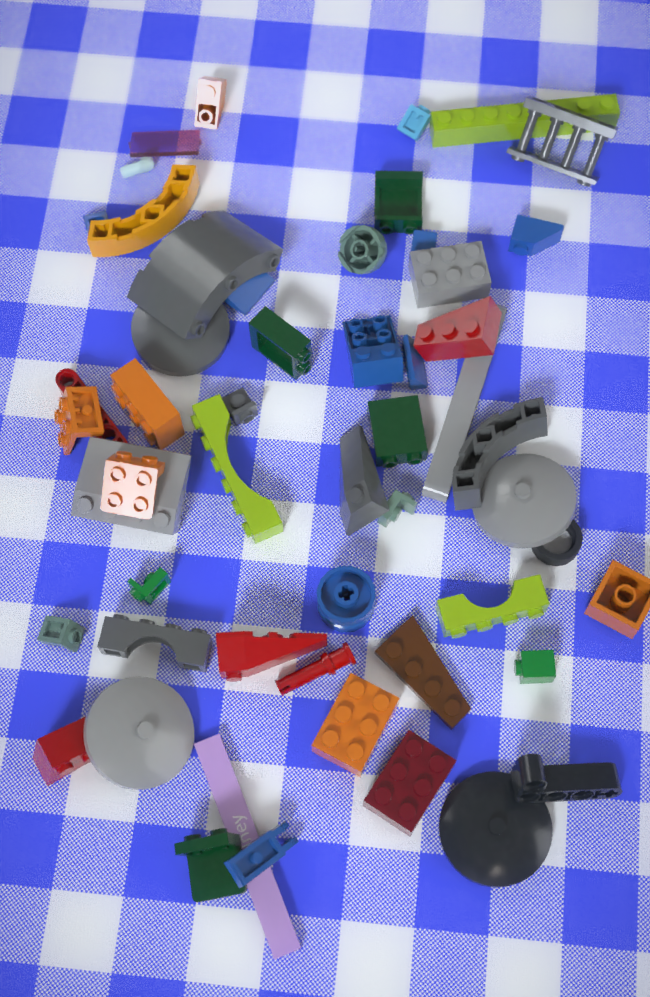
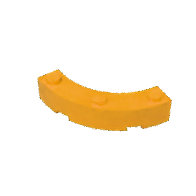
M172 164L169 177L162 187V193L156 199L150 200L147 204L137 209L134 215L124 219L117 217L107 220H91L87 243L92 256L111 257L128 254L155 243L171 232L186 216L196 198L200 184L196 165Z

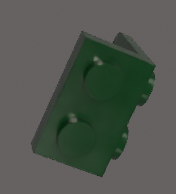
M227 828L211 830L210 836L201 838V834L184 836L183 842L174 843L175 855L187 857L191 893L194 902L200 903L244 894L247 891V884L239 888L224 864L225 861L242 850L240 834L227 832Z

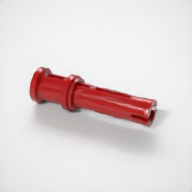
M347 642L342 643V647L330 653H322L321 659L275 680L281 695L284 696L327 673L333 676L337 670L349 664H357Z

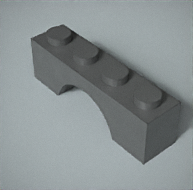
M114 614L113 617L105 616L97 647L101 654L128 658L136 648L143 644L151 642L162 643L174 651L180 668L206 673L213 641L211 635L202 629L193 628L192 631L181 630V627L175 624L159 626L148 619H140L137 622L129 620L127 616Z

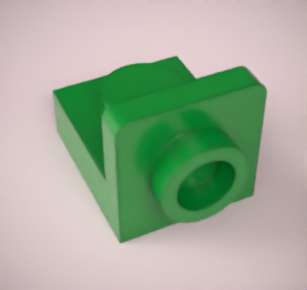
M159 567L156 572L153 571L148 574L143 582V586L139 585L132 578L127 583L131 589L129 593L137 601L141 602L144 600L151 605L171 583L168 573Z

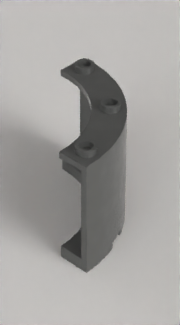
M226 211L207 212L202 214V218L195 221L190 219L178 226L156 246L149 255L152 259L144 271L141 269L138 271L127 298L184 340L202 339L210 320L225 299L249 279L263 273L276 271L284 249Z

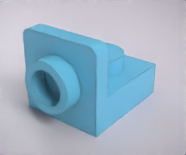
M411 104L396 129L418 142L428 123H430L431 111L422 105H419L417 108Z

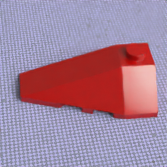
M253 631L216 633L221 679L226 678L228 682L241 681L242 677L255 675L326 647L327 634L292 633L289 635V638H283V635L278 634V632H268L267 635L262 637H254Z

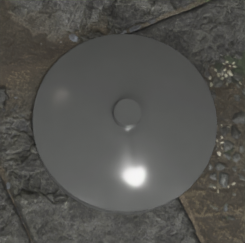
M221 304L210 320L202 339L184 340L148 312L137 306L132 317L131 335L138 355L149 367L170 376H190L205 371L221 358L229 342L230 323L224 305Z

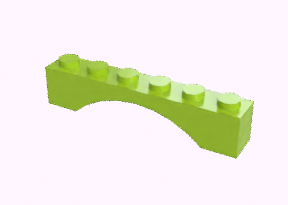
M220 394L192 405L194 415L190 416L193 426L195 430L200 429L203 434L200 437L205 451L210 450L213 455L210 458L215 472L220 471L224 478L220 480L225 493H231L234 499L231 501V505L236 516L241 514L244 520L241 526L246 537H252L254 543L257 544L282 533L283 523L273 502L250 489L238 477L230 463L227 446L231 419Z

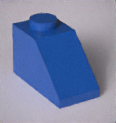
M517 214L508 251L520 256H533L559 243L564 225Z

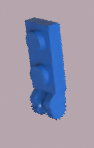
M286 821L280 823L272 830L266 831L224 862L239 888L248 884L285 856V852L298 843L296 836L286 839L281 845L278 842L276 836L285 832L289 827Z

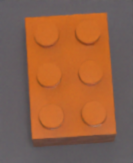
M136 358L110 374L113 385L110 387L116 395L114 397L116 402L122 409L127 408L130 413V420L137 428L141 426L145 432L143 435L151 446L155 444L158 449L163 450L185 435L180 413Z
M350 673L311 745L312 752L361 778L399 705L400 698Z

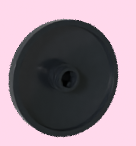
M483 772L472 775L460 782L446 798L439 817V840L447 860L464 878L485 887H509L529 878L545 861L552 842V821L545 802L518 803L515 801L509 773Z

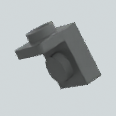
M243 387L222 397L235 426L241 423L247 424L258 415L256 403L251 401Z

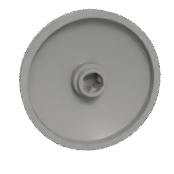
M536 454L510 455L497 460L491 467L483 482L481 507L472 508L478 527L493 541L512 548L538 547L559 537L571 524L577 508L576 488L569 473L552 459Z
M130 677L110 685L95 698L84 722V745L92 765L106 780L125 789L146 790L170 781L183 769L193 749L194 723L187 704L172 687L162 681L149 677Z

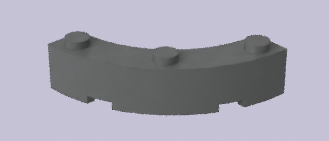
M543 397L514 404L513 409L505 411L500 415L497 412L479 425L467 438L460 449L459 458L453 469L452 487L455 511L481 507L483 482L491 467L502 455L526 441L548 436L547 414Z

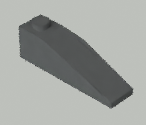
M360 425L340 438V516L345 533L348 536L390 511L363 428Z

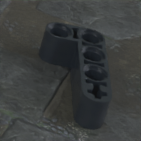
M526 754L516 760L510 772L515 801L518 803L610 799L622 794L617 766L612 762L543 765L542 757L539 754Z

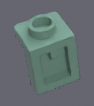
M395 489L387 501L390 511L380 516L377 523L385 528L390 521L395 523L402 509L413 515L417 508V502L414 497L407 492L401 493Z
M46 615L37 641L47 645L64 647L76 653L83 639L85 628L71 619Z

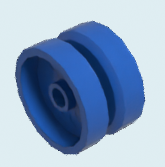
M338 566L329 570L320 579L317 587L318 613L328 627L342 633L354 632L363 628L371 620L375 610V586L370 576L363 570L353 566Z

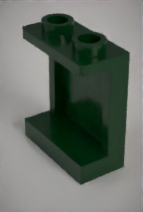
M375 170L374 228L380 233H405L411 235L414 230H422L423 171Z
M418 395L367 402V415L371 425L376 467L392 468L397 466V464L403 463L416 465L427 459L428 448Z

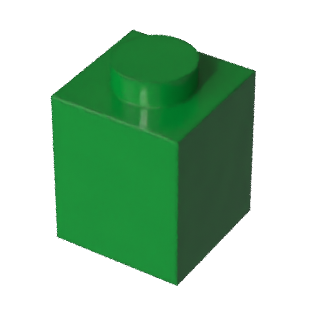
M554 649L520 651L518 660H514V674L519 676L520 684L553 683L556 678Z

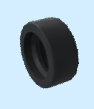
M572 520L566 529L572 539L569 550L565 553L557 554L545 549L543 545L533 547L532 552L538 560L551 566L566 565L574 560L582 546L583 540L581 528L575 520Z

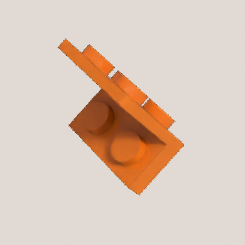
M96 386L66 387L63 396L59 397V407L54 411L55 424H59L58 444L59 447H63L64 455H70L77 437L103 436L104 427Z

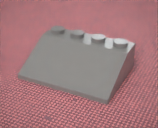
M91 436L74 490L71 516L168 535L176 534L180 529L192 455ZM117 451L130 452L133 457L138 458L154 456L158 458V461L165 462L164 473L157 481L154 513L150 519L108 513L101 510L105 462L107 458Z

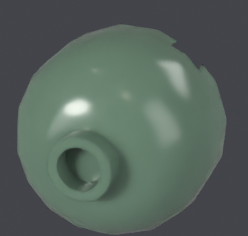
M356 225L347 229L341 236L338 257L342 266L347 271L360 275L370 274L378 270L385 262L387 243L384 236L377 229L367 225Z

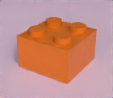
M612 560L584 614L633 639L650 609V579Z

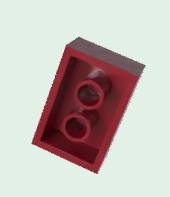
M408 730L363 800V806L410 837L454 768L457 760L411 730Z

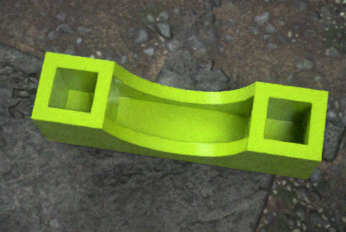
M538 574L514 580L510 597L499 606L492 608L480 607L470 602L464 594H459L437 600L435 609L443 636H451V638L455 639L465 636L468 631L477 629L478 632L490 630L495 624L511 625L518 622L519 618L527 616L529 619L539 618L547 611L550 603L541 576Z

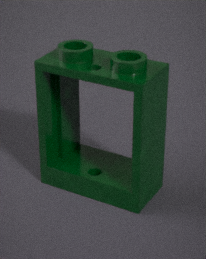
M264 306L248 323L251 346L293 379L297 380L301 375H306L312 367L311 340Z

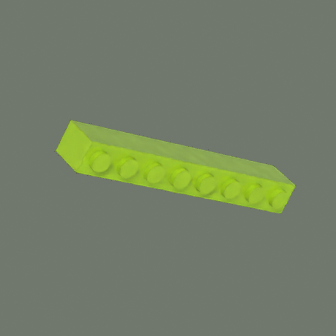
M616 94L544 100L613 126H617L620 116ZM524 103L431 111L429 130L432 148L518 140L521 138L529 116L528 108L523 107ZM542 114L541 117H538L531 138L546 137L551 124L550 116ZM564 122L563 125H560L556 136L572 134L574 130L572 129L573 125Z

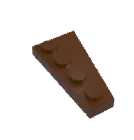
M413 615L375 650L374 654L451 730L471 711L464 696Z

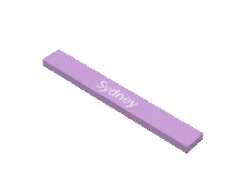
M217 734L194 743L224 827L227 828V832L240 834L243 849L259 836L221 736ZM269 867L247 884V888L273 958L276 960L302 948L271 867Z

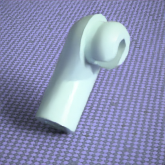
M143 155L140 161L120 167L123 178H128L151 171L155 163L152 156Z

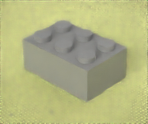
M482 241L409 252L408 268L417 309L482 299L489 296L492 282Z

